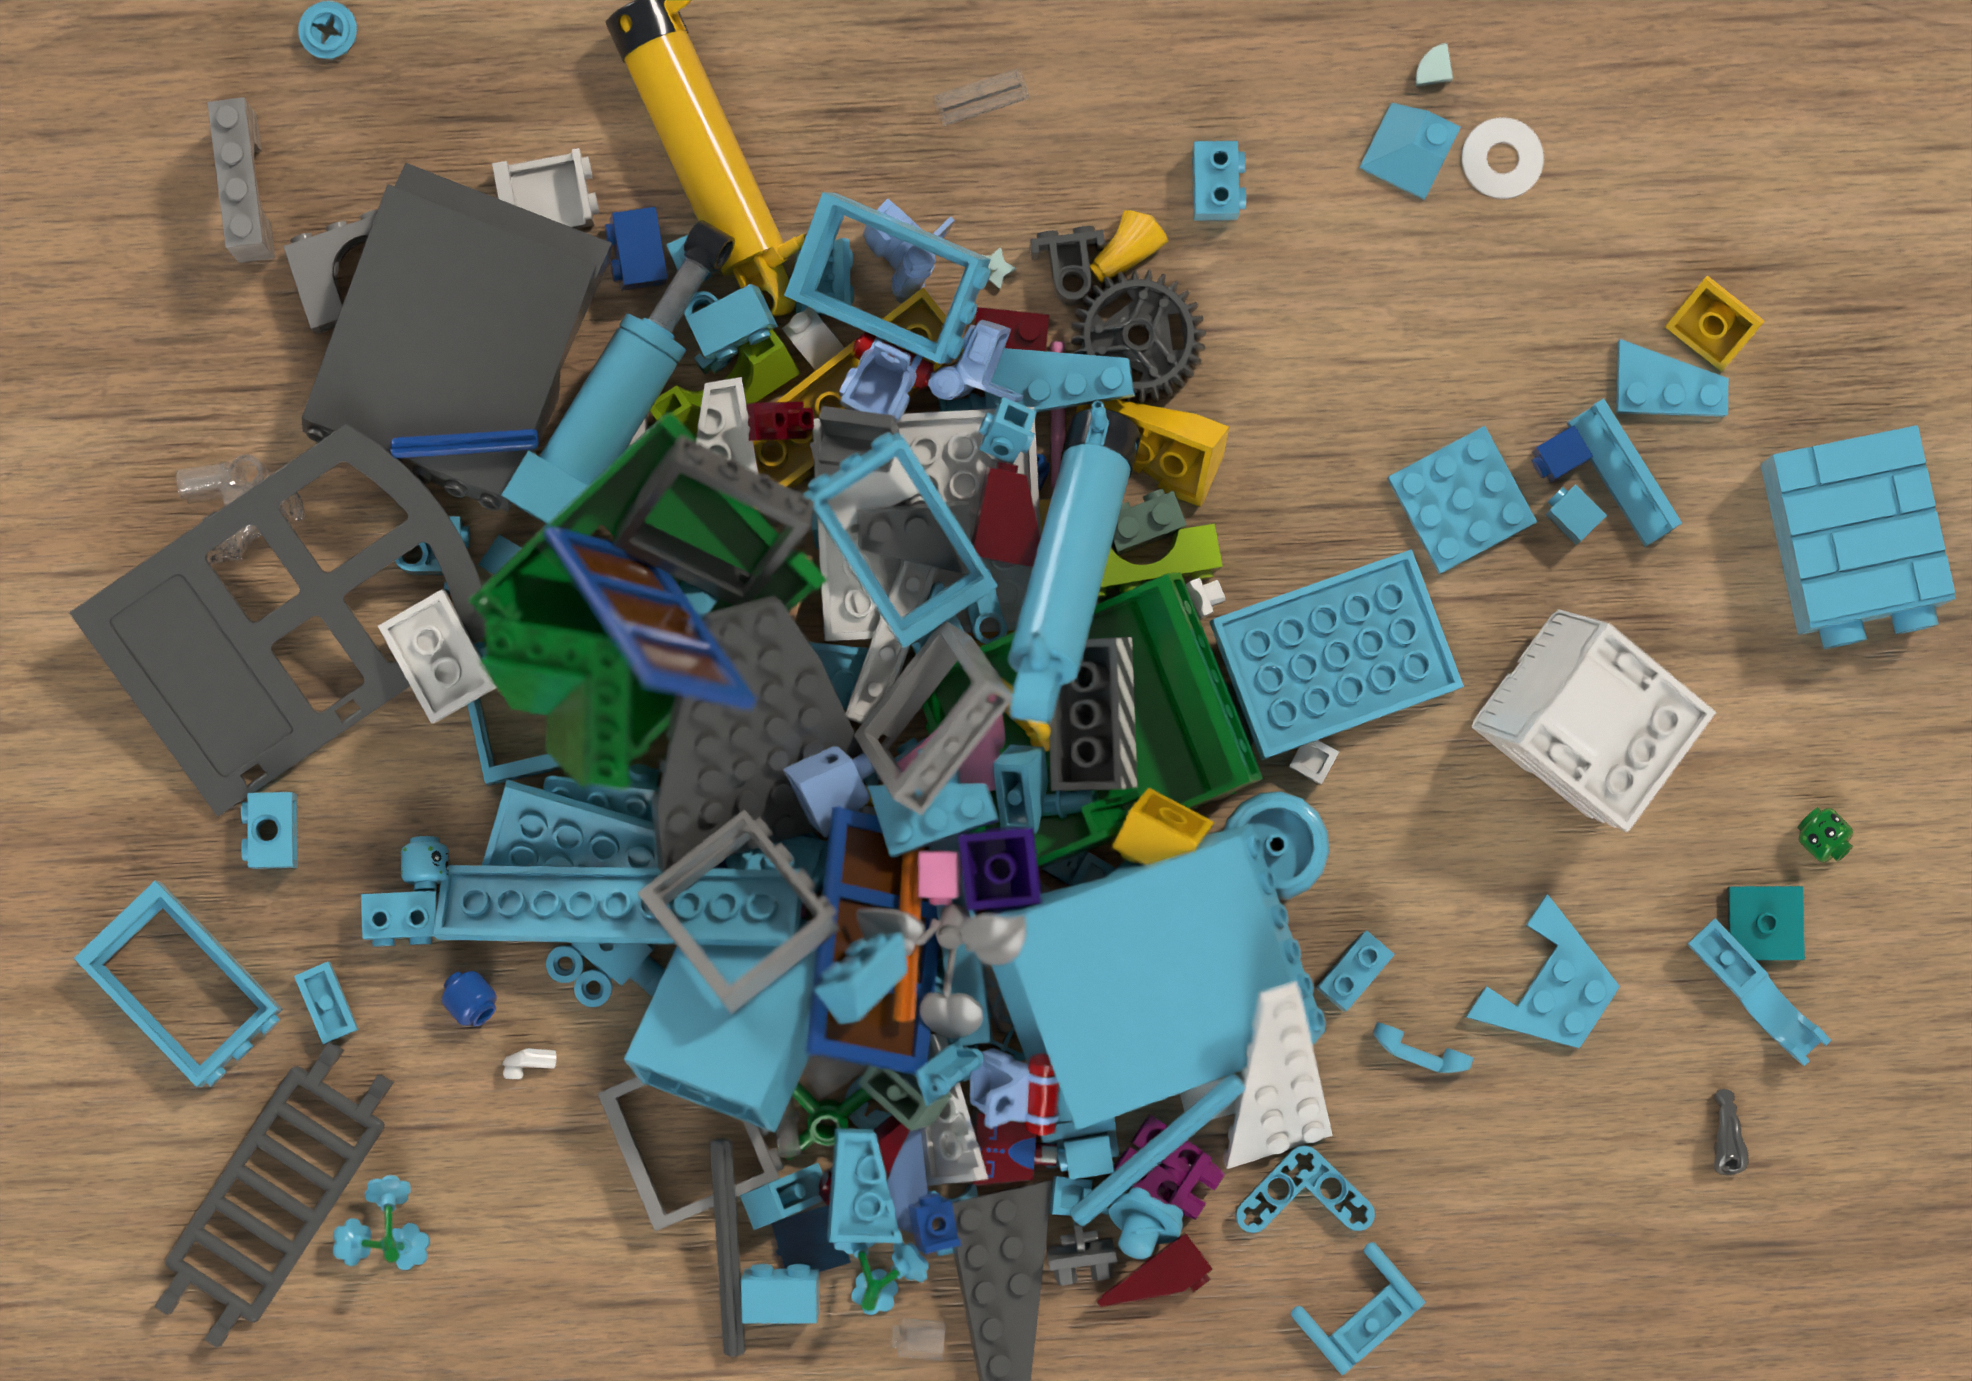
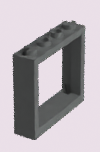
M680 435L619 519L613 546L732 605L738 606L750 603L755 599L808 530L811 524L815 501L739 464L733 459L706 448L701 443L698 444ZM680 472L787 524L751 573L645 522V519Z

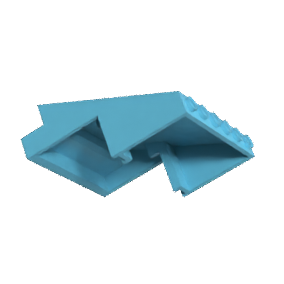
M1252 824L1206 835L1195 851L1145 865L1141 862L1134 863L1126 859L1107 878L1041 894L1042 903L987 908L981 914L1006 917L1025 915L1026 937L1020 953L1011 962L1002 965H992L1027 1063L1029 1064L1030 1057L1033 1055L1048 1053L1060 1086L1058 1105L1060 1115L1056 1124L1073 1121L1075 1129L1079 1130L1220 1079L1229 1074L1242 1071L1243 1068L1247 1067L1248 1057L1246 1052L1248 1044L1252 1043L1254 1036L1252 1025L1260 993L1296 982L1301 993L1312 1045L1325 1032L1324 1014L1320 1008H1317L1312 994V980L1304 972L1300 961L1301 951L1299 944L1292 938L1288 927L1287 910L1279 902L1275 890V876L1267 868L1263 857L1264 847L1259 835L1255 834Z

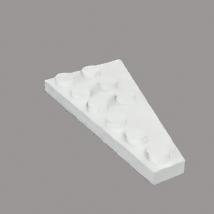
M1296 982L1259 994L1252 1025L1254 1036L1252 1043L1248 1044L1246 1052L1248 1057L1247 1067L1243 1068L1241 1080L1246 1089L1236 1098L1234 1125L1230 1126L1228 1133L1229 1147L1225 1149L1223 1155L1226 1169L1273 1154H1280L1286 1150L1333 1136L1301 993Z

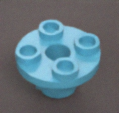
M1131 1188L1128 1194H1123L1116 1199L1109 1209L1111 1220L1122 1230L1118 1245L1126 1255L1132 1258L1145 1259L1150 1257L1155 1244H1168L1176 1241L1183 1228V1211L1180 1208L1152 1198L1146 1190L1141 1188Z

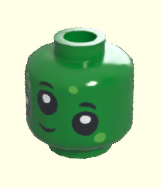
M1818 807L1815 808L1797 827L1801 831L1798 841L1819 862L1824 863L1832 858L1838 862L1853 848L1849 843L1853 836L1852 827L1832 808H1826L1822 811Z

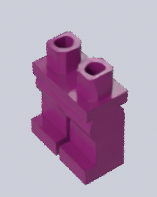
M1148 1114L1132 1138L1131 1143L1142 1149L1168 1126ZM1186 1140L1167 1156L1160 1166L1154 1167L1135 1183L1132 1188L1144 1189L1152 1198L1165 1204L1177 1206L1183 1211V1215L1196 1220L1206 1203L1190 1193L1199 1180L1215 1191L1225 1174L1211 1162L1212 1157ZM1127 1146L1114 1166V1172L1134 1156L1137 1151Z

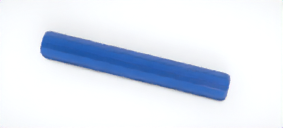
M534 429L400 437L391 440V453L395 458L520 451L538 448V434Z

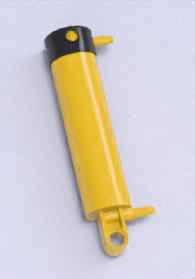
M634 0L624 5L609 16L606 20V26L623 63L627 65L697 220H704L735 239V245L729 259L720 268L723 276L735 275L741 289L749 284L758 286L773 317L789 314L794 309L796 301L784 296L789 284V278L782 263L802 249L806 234H801L798 237L795 236L785 243L782 240L688 36V29L679 10L687 6L692 0ZM771 295L773 296V299H774V306H773L772 301H771Z

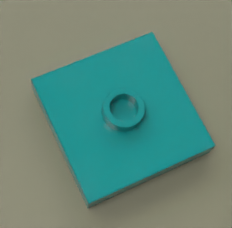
M1803 886L1727 887L1728 932L1756 961L1805 960Z

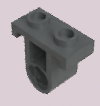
M1082 226L1074 228L1073 234L1058 235V231L1055 230L1037 233V238L1030 239L1031 259H1039L1041 251H1049L1056 297L1066 305L1082 303V298L1088 296L1091 287L1087 246L1096 245V251H1102L1105 247L1103 230L1095 231L1094 226ZM1075 276L1082 281L1083 287L1078 292H1068L1062 285L1063 280L1067 277Z

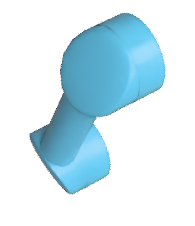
M1376 1022L1373 1030V1035L1377 1041L1393 1056L1438 1073L1467 1071L1471 1068L1474 1060L1469 1055L1446 1048L1443 1058L1403 1044L1401 1041L1404 1031L1380 1022Z

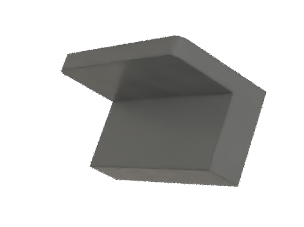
M823 406L819 420L824 437L818 454V460L821 464L839 466L849 456L855 453H859L861 456L873 448L871 443L881 435L888 432L891 435L896 432L900 434L895 416ZM894 458L874 471L890 472Z

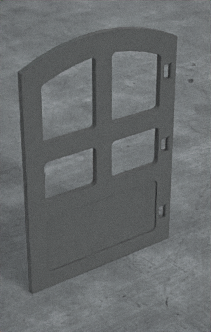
M347 423L217 512L214 511L202 519L201 523L69 612L217 817L247 798V793H254L410 687L398 662H389L384 657L345 602L344 596L418 544L426 542L431 546L450 590L454 608L473 643L486 635V619L468 602L482 585L467 547L448 514L425 484L398 458L393 457L388 450L375 440ZM345 461L386 491L407 512L408 518L334 570L325 572L279 509V505L340 462ZM248 525L257 527L300 589L296 596L259 621H252L248 618L206 559V554ZM313 616L322 618L364 677L362 685L323 711H316L271 649L274 642ZM354 699L361 708L344 720H341L336 710ZM259 763L266 773L247 785L241 774Z

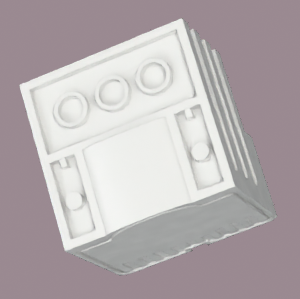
M1559 609L1550 616L1517 661L1519 663L1512 674H1507L1473 720L1472 728L1525 771L1535 774L1586 817L1591 819L1594 817L1599 822H1606L1612 827H1618L1625 832H1629L1716 712L1609 623Z

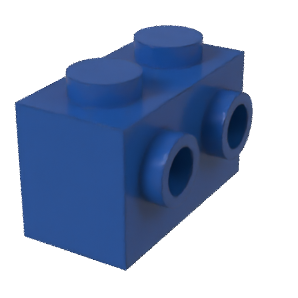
M656 207L612 213L609 219L610 223L605 224L606 241L611 242L615 250L616 259L611 260L613 281H620L621 291L665 285L668 277Z

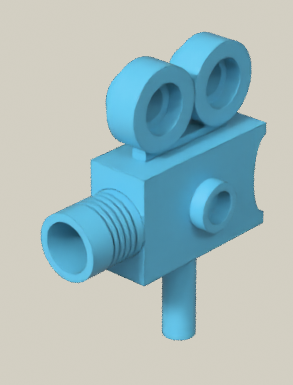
M571 942L572 945L564 944L554 948L546 960L547 972L555 981L569 983L577 979L574 985L575 996L580 1003L588 1007L601 1006L609 999L613 990L611 978L621 986L630 978L641 988L644 987L643 990L652 997L666 970L663 967L661 968V965L649 956L656 946L648 943ZM564 956L569 957L573 962L572 968H562L560 958ZM584 957L598 969H588L582 973L585 964ZM594 980L600 984V992L592 993L589 991L588 983Z

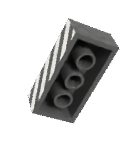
M1132 637L1087 639L1077 678L1070 683L1061 685L1054 714L1049 723L1051 729L1050 760L1052 790H1099L1137 787Z

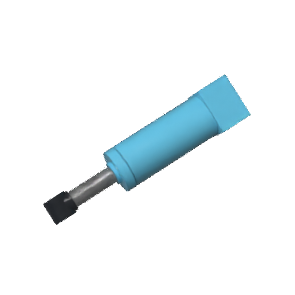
M700 220L694 225L684 244V256L686 258L677 274H675L676 276H674L671 284H669L670 286H668L665 294H663L664 296L658 302V306L652 312L653 314H651L649 319L643 317L640 320L626 313L619 324L620 328L616 329L540 456L530 451L527 452L502 493L503 497L547 524L627 449L677 367V363L680 362L686 352L683 346L674 341L675 336L671 332L677 326L676 324H678L681 316H683L682 314H684L687 306H689L688 304H690L693 296H695L694 294H696L699 286H701L700 284L706 278V274L708 272L712 273L714 269H720L729 259L735 245V239L704 220Z

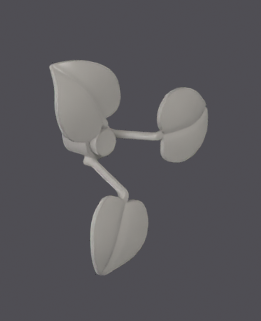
M957 904L945 906L941 911L939 921L933 919L931 926L924 934L923 923L910 914L885 909H858L857 920L866 941L881 933L884 936L900 933L904 938L905 954L907 956L913 952L915 944H924L936 932L939 944L949 949L944 995L939 993L926 994L921 1001L920 1015L924 1023L932 1031L950 1038H963L975 1032L980 1027L983 1019L982 1007L974 998L965 994L951 995L957 947L965 943L966 950L975 951L977 957L982 962L990 965H1002L1011 962L1018 956L1026 937L1025 915L1013 917L977 915L971 917L965 907Z

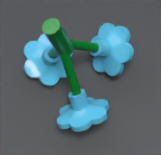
M393 1175L385 1176L382 1179L370 1180L367 1183L365 1199L369 1202H375L384 1212L385 1236L381 1241L370 1240V1228L361 1225L358 1219L350 1218L346 1220L344 1226H338L334 1230L333 1238L336 1242L333 1246L334 1256L337 1259H343L344 1263L348 1266H355L361 1258L368 1257L371 1248L382 1249L385 1259L388 1262L396 1261L398 1268L402 1270H409L414 1265L424 1264L428 1259L426 1249L430 1245L428 1234L420 1232L419 1227L414 1223H407L402 1228L393 1229L392 1212L396 1209V1204H403L408 1201V1193L411 1191L410 1183L400 1181L397 1176Z
M833 1242L836 1250H844L847 1254H854V1257L859 1258L863 1272L856 1278L857 1287L852 1292V1299L856 1304L861 1305L864 1313L868 1315H875L879 1310L887 1312L893 1308V1297L898 1292V1285L894 1281L895 1278L901 1279L904 1276L908 1280L915 1279L920 1283L927 1279L926 1270L929 1268L928 1262L920 1255L918 1248L912 1243H894L892 1260L895 1265L891 1267V1272L887 1275L883 1269H875L872 1272L870 1270L866 1257L868 1254L867 1248L872 1247L875 1243Z

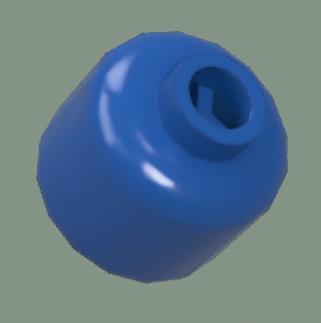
M469 971L463 974L456 972L445 981V990L442 994L441 1002L460 1025L480 1026L496 1011V992L478 972Z

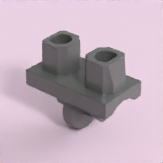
M1075 1222L1073 1223L1074 1234L1060 1235L1061 1245L1046 1247L1050 1271H1054L1059 1286L1078 1282L1076 1267L1090 1265L1092 1280L1099 1281L1112 1278L1113 1262H1117L1112 1237L1098 1239L1097 1230L1082 1232V1226Z

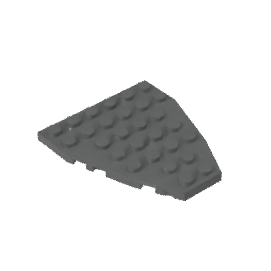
M775 596L704 615V624L757 701L751 711L676 693L667 731L670 744L667 757L661 758L659 770L663 773L659 791H654L652 798L658 868L662 873L744 809L754 821L760 817L773 833L768 837L772 843L817 831L809 823L783 769L833 746H838L852 760L863 753L820 658L784 605ZM751 838L731 855L755 849L758 846Z

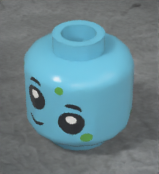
M413 837L410 839V843L401 849V877L405 883L414 885V891H436V885L441 884V881L448 877L449 850L446 845L440 843L438 837Z

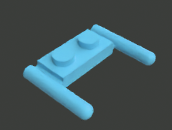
M1370 1242L1364 1247V1253L1390 1284L1383 1288L1329 1337L1302 1306H1296L1291 1311V1317L1341 1375L1347 1373L1426 1303L1374 1242Z

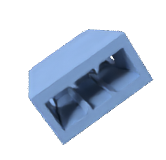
M833 746L783 769L809 823L824 838L829 836L832 807L840 806L845 809L858 811L870 798L862 780L876 772L865 752L852 760L838 746Z

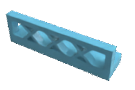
M1604 398L1567 423L1569 428L1573 425L1577 428L1593 455L1590 459L1592 465L1644 547L1682 524Z

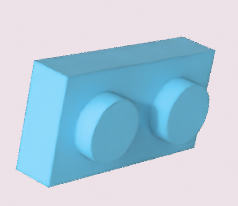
M330 961L294 976L323 1044L359 1030Z

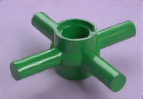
M798 1081L792 1096L809 1113L808 1129L781 1149L783 1156L791 1161L814 1142L823 1146L834 1145L836 1129H847V1117L869 1101L872 1096L861 1087L841 1103L831 1099L818 1102ZM823 1119H830L834 1121L836 1124L832 1126H825L822 1123H820V1121Z

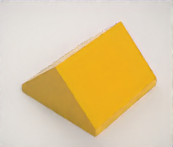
M1706 276L1669 320L1665 328L1719 371L1723 372L1765 321L1713 279Z

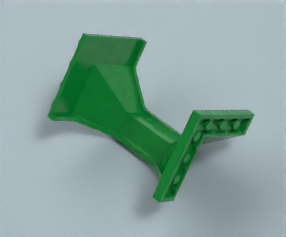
M494 615L486 620V656L479 662L511 709L547 715L546 752L582 788L588 784L622 790L627 789L631 785V778L628 777L631 665L613 638L502 620L500 616Z

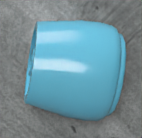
M1284 792L1259 793L1241 802L1227 818L1223 831L1252 824L1255 834L1260 836L1264 847L1263 857L1267 868L1275 876V890L1279 900L1291 899L1309 890L1323 874L1330 853L1328 831L1319 813L1302 798ZM1272 839L1279 842L1281 846L1280 852H1275L1270 848V841Z

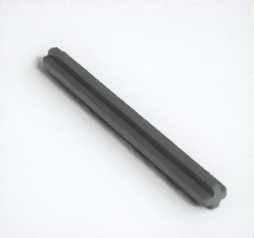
M718 1138L710 1142L723 1351L725 1355L734 1357L744 1354L746 1349L744 1323H742L741 1272L733 1148L730 1139Z

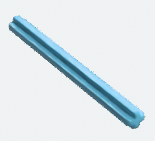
M1234 1073L1229 1074L1073 1206L1070 1210L1073 1220L1080 1226H1086L1239 1097L1246 1089L1243 1081Z

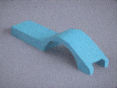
M1716 918L1710 921L1687 943L1693 952L1739 999L1755 1021L1803 1066L1810 1062L1806 1055L1820 1042L1826 1046L1832 1041L1816 1024L1807 1019L1786 999L1774 985L1768 973Z

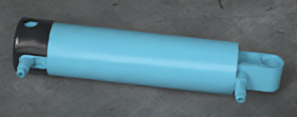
M1100 401L1094 402L1092 409L1079 411L1071 418L1061 455V465L1008 659L1011 667L1018 672L1012 695L1014 698L1011 701L1012 718L1050 723L1061 685L1072 682L1078 675L1127 482L1132 474L1141 439L1138 427L1129 418L1117 412L1106 410Z

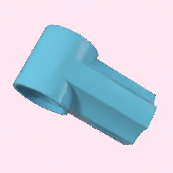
M996 589L967 607L973 636L979 642L988 644L1006 635L1007 623L1002 615ZM987 617L994 618L999 624L997 635L990 639L984 638L979 631L980 623Z

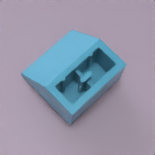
M881 933L867 941L861 938L846 949L845 952L848 956L840 963L832 964L821 974L823 980L813 990L839 1024L860 1020L907 973L904 938L900 933L886 936Z

